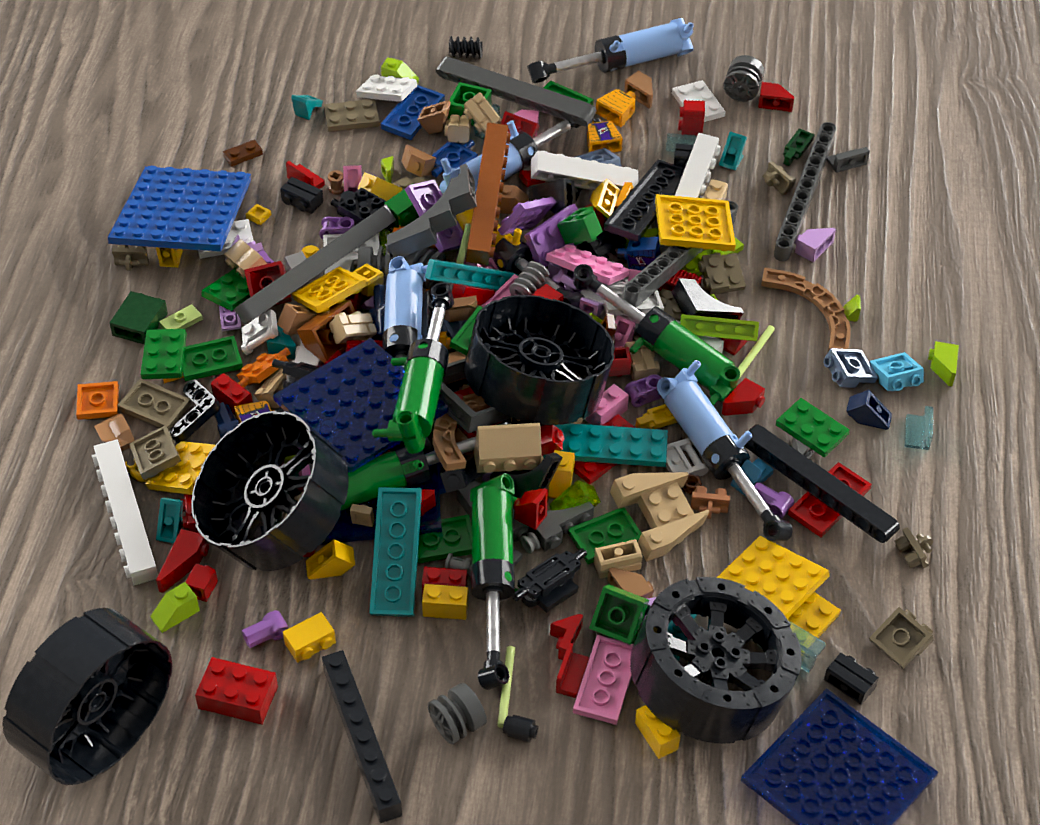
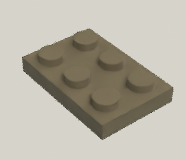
M375 99L324 104L328 132L380 126Z
M140 378L117 406L121 412L159 428L166 425L170 431L190 407L191 399Z
M166 425L129 444L143 480L152 478L159 472L172 468L181 462Z

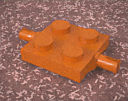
M284 348L279 353H263L259 355L254 363L245 365L241 369L242 371L236 375L239 379L238 384L245 388L252 383H261L279 369L272 367L274 359L284 362L288 361L287 356L291 354L289 349Z

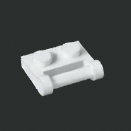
M268 310L242 327L243 345H241V349L244 354L249 355L253 352L254 348L270 338L274 339L278 336L276 313L273 310Z
M689 438L667 444L666 468L669 473L688 472L689 475L703 476L708 472V467L698 457ZM683 451L687 452L694 466L690 465Z

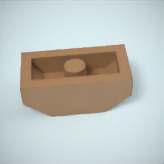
M476 296L454 298V305L445 311L444 319L448 322L468 320L477 308Z
M121 413L94 426L101 441L110 442L118 439L121 451L129 449V444L135 441Z

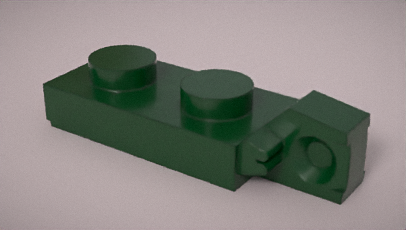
M799 128L785 146L783 164L790 166L794 159L798 160L814 140L815 134Z

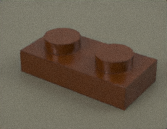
M255 139L223 151V156L231 167L263 155V150Z

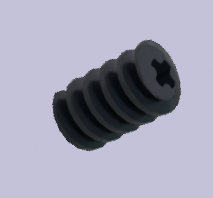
M450 36L449 55L451 53L452 57L455 58L458 53L459 58H462L463 53H465L466 58H469L471 53L473 58L477 54L479 58H482L483 40L480 42L479 37H477L474 42L473 38L470 37L469 41H467L466 37H463L462 41H460L459 36H457L456 40L453 41L452 36Z

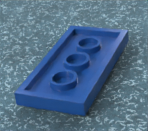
M417 85L383 120L381 129L412 140L422 128V125L417 121L422 109L444 102L445 95Z

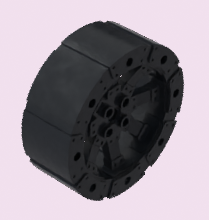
M507 296L488 303L479 311L465 360L464 373L473 392L478 397L481 396L487 405L495 408V410L521 421H534V423H540L541 425L569 424L577 422L579 418L584 419L588 417L599 406L614 360L615 347L607 330L594 320L592 316L575 306L542 296ZM497 354V355H502V356H507V357H506V358L499 359V358H498L497 356H495V355ZM570 370L577 371L580 377L576 376Z
M268 411L252 416L239 423L232 431L230 430L213 447L202 464L192 493L191 508L193 519L196 522L195 526L207 541L249 569H260L263 572L289 567L301 561L308 552L312 553L326 539L341 515L339 511L341 506L345 505L348 493L349 475L347 464L342 460L343 455L331 442L297 415L285 411ZM295 455L290 461L284 464L286 457ZM309 463L313 464L311 475L299 476L298 473ZM301 492H303L301 498L297 502L294 497L300 495ZM247 511L248 513H247V515H246V517H245V519H244V522H243V524H242V522H241L242 514ZM283 512L288 514L282 522H279ZM260 522L264 523L265 534L255 539L254 534Z
M696 577L695 580L689 581L685 579L668 586L655 598L634 642L630 657V670L633 683L637 686L638 694L642 701L663 723L696 740L729 744L739 740L751 739L771 725L799 676L802 661L801 648L796 633H793L790 628L791 624L788 619L766 597L755 590L752 592L746 589L743 584L716 577ZM690 614L701 615L702 617L708 616V629L706 630L702 626L699 627ZM671 621L676 626H679L687 637V642L673 637V634L668 632V625ZM726 623L739 630L736 633L732 632L727 635L723 624ZM753 639V642L758 644L764 652H749V650L743 649V646ZM673 655L684 658L688 665L682 667ZM747 669H764L765 671H772L771 677L765 682L762 679L757 680L748 674ZM727 684H735L744 691H730Z
M97 608L83 613V616L72 618L54 631L36 649V655L32 660L26 662L17 676L5 704L6 716L3 717V732L7 742L51 778L63 785H77L87 782L100 773H104L122 759L151 725L170 685L172 658L168 648L124 615L111 608Z

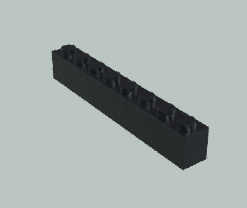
M344 650L322 656L324 674L379 823L401 817L402 805Z

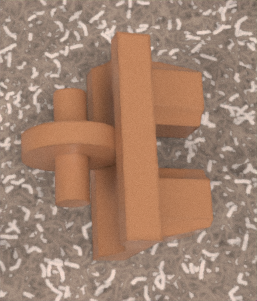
M696 486L695 492H692L690 507L694 510H699V512L709 510L706 519H711L712 513H728L730 496L727 495V490L724 488L715 489V494L707 493L705 486Z

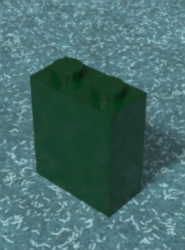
M130 291L109 322L112 336L145 345L146 330H157L160 327L159 321L165 319L168 314L166 301Z

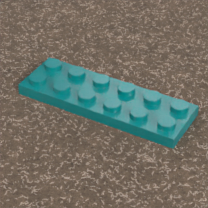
M571 423L555 425L564 434L563 450L561 451L575 453V461L666 467L668 430Z
M378 487L369 613L371 616L414 617L422 498L421 488Z

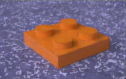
M118 381L77 385V420L106 418L118 414Z

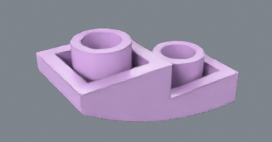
M219 305L222 331L242 329L240 318L236 312Z

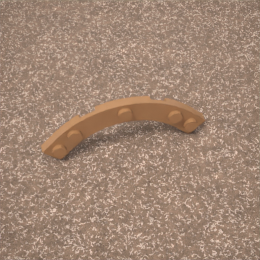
M764 268L761 286L782 289L798 294L812 302L823 313L830 329L828 352L831 348L849 349L850 323L844 313L843 306L832 293L818 283L815 285L805 280L804 276L787 271Z
M475 393L463 396V401L475 412L490 408L484 402V399L481 396L478 397ZM443 409L434 424L432 436L434 450L445 471L463 469L466 467V460L460 452L454 437V432L459 424Z

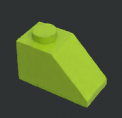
M387 57L381 66V76L407 77L417 80V84L419 82L418 76L404 61Z
M935 341L934 348H930L928 353V360H931L930 368L948 386H953L957 370L959 345Z
M184 582L164 595L150 618L161 633L200 611L197 596L187 583Z

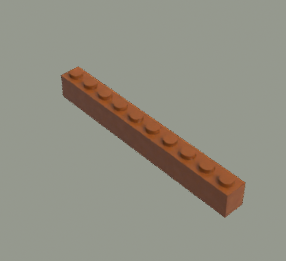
M487 122L476 190L477 207H474L467 248L466 262L488 265L489 258L494 256L495 247H491V244L495 245L497 234L493 233V231L497 232L498 220H495V218L499 219L500 207H497V205L501 206L502 195L499 193H503L504 182L500 181L505 179L506 170L502 168H506L508 157L504 156H508L509 145L506 144L510 143L511 133H507L508 125Z

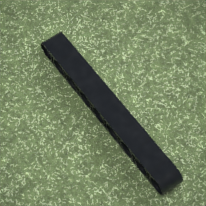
M755 424L748 430L752 434V438L744 445L745 448L880 543H886L900 529V525L894 517L763 426Z

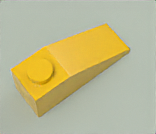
M606 178L592 191L589 201L609 219L613 214L620 189Z

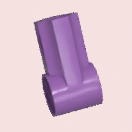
M760 482L755 484L754 487L774 515H779L780 518H783L794 505V499L790 494L783 491L777 493Z
M276 610L266 614L261 622L241 631L247 646L252 648L271 638L273 640L282 639L283 631L289 629L281 613Z

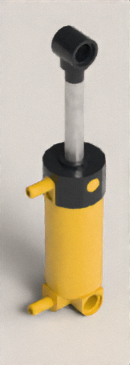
M474 208L456 215L463 232L465 224H471ZM498 224L497 232L493 231L497 235L495 245L491 244V247H495L492 259L499 270L513 272L518 276L527 264L531 262L532 253L529 246L520 240L521 229H515L514 235L507 234L502 236L498 231L501 227ZM548 277L545 278L544 283H541V287L548 284L564 295L563 302L580 308V299L584 297L581 292L565 291Z

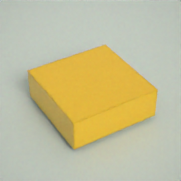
M256 204L245 215L246 219L261 226L272 214L271 210Z

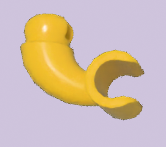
M125 461L128 473L135 480L146 482L149 479L143 480L136 462L134 465L129 466Z

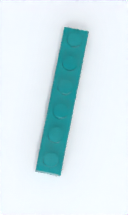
M429 259L425 278L498 290L514 274H517Z

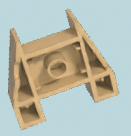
M688 472L632 473L614 479L610 493L617 507L620 509L638 503L651 528L642 532L638 541L646 562L670 552L685 537L701 527L709 514V510L694 514L681 488L686 483L689 476Z

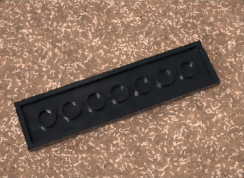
M658 159L604 223L603 230L638 242L657 218L656 194L674 196L685 168Z

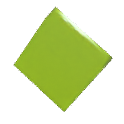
M393 156L381 159V173L386 181L390 183L394 173Z
M859 295L854 296L843 306L844 313L849 321L857 322L861 311Z

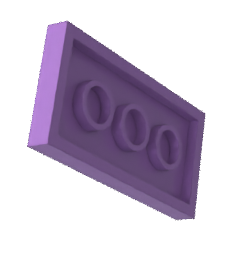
M435 180L408 185L405 188L419 216L428 211L443 195ZM458 221L457 225L436 233L437 244L435 245L439 252L443 253L460 248L464 232Z
M553 197L518 203L512 209L513 213L501 221V227L498 229L499 233L503 236L514 233V230L517 228L522 231L534 228L557 202Z
M576 204L569 205L524 235L535 262L540 263L544 267L548 266L551 262L546 261L547 253L568 245L565 244L557 224L578 210Z

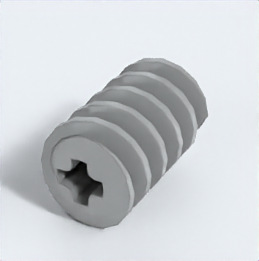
M529 262L522 273L518 275V278L510 285L509 291L511 295H532L537 290L536 288H540L541 283H544L545 278L549 276V271L540 263Z

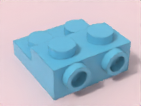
M905 352L870 361L872 368L879 376V384L887 391H900L903 387L918 386L924 382V368Z

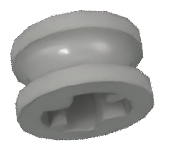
M529 532L527 536L521 537V543L528 553L531 554L534 549L538 550L540 548V543L534 533Z

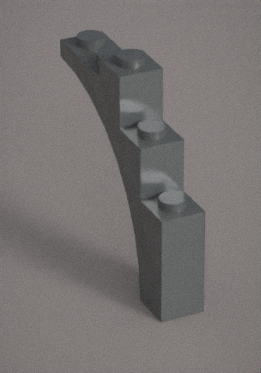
M476 480L470 482L467 487L457 490V501L466 513L469 514L471 520L472 502H470V490L480 485ZM589 501L572 508L547 511L546 518L536 530L515 520L513 509V543L521 540L522 536H527L529 532H532L537 537L540 547L544 552L557 548L562 543L563 534H568L569 528L593 519L594 506Z

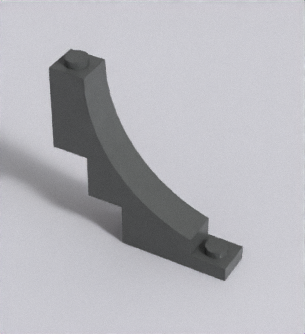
M466 163L460 165L458 176L451 179L441 198L428 211L405 227L387 235L385 246L389 254H392L394 257H404L437 244L436 233L457 225V214L477 207L474 177Z

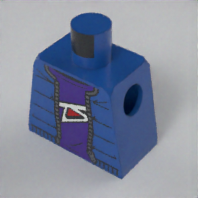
M643 237L638 242L629 240L627 249L618 248L617 258L627 260L629 269L642 271L661 255L659 237Z

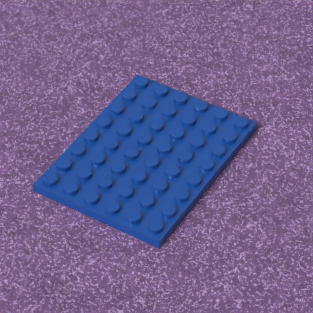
M145 167L108 236V244L221 252L251 182V174L244 172L233 173L224 170L210 171L208 169L192 170L191 168Z

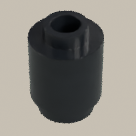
M518 715L507 716L503 725V733L507 734L510 738L530 742L537 736L538 725H535L536 722L533 719Z

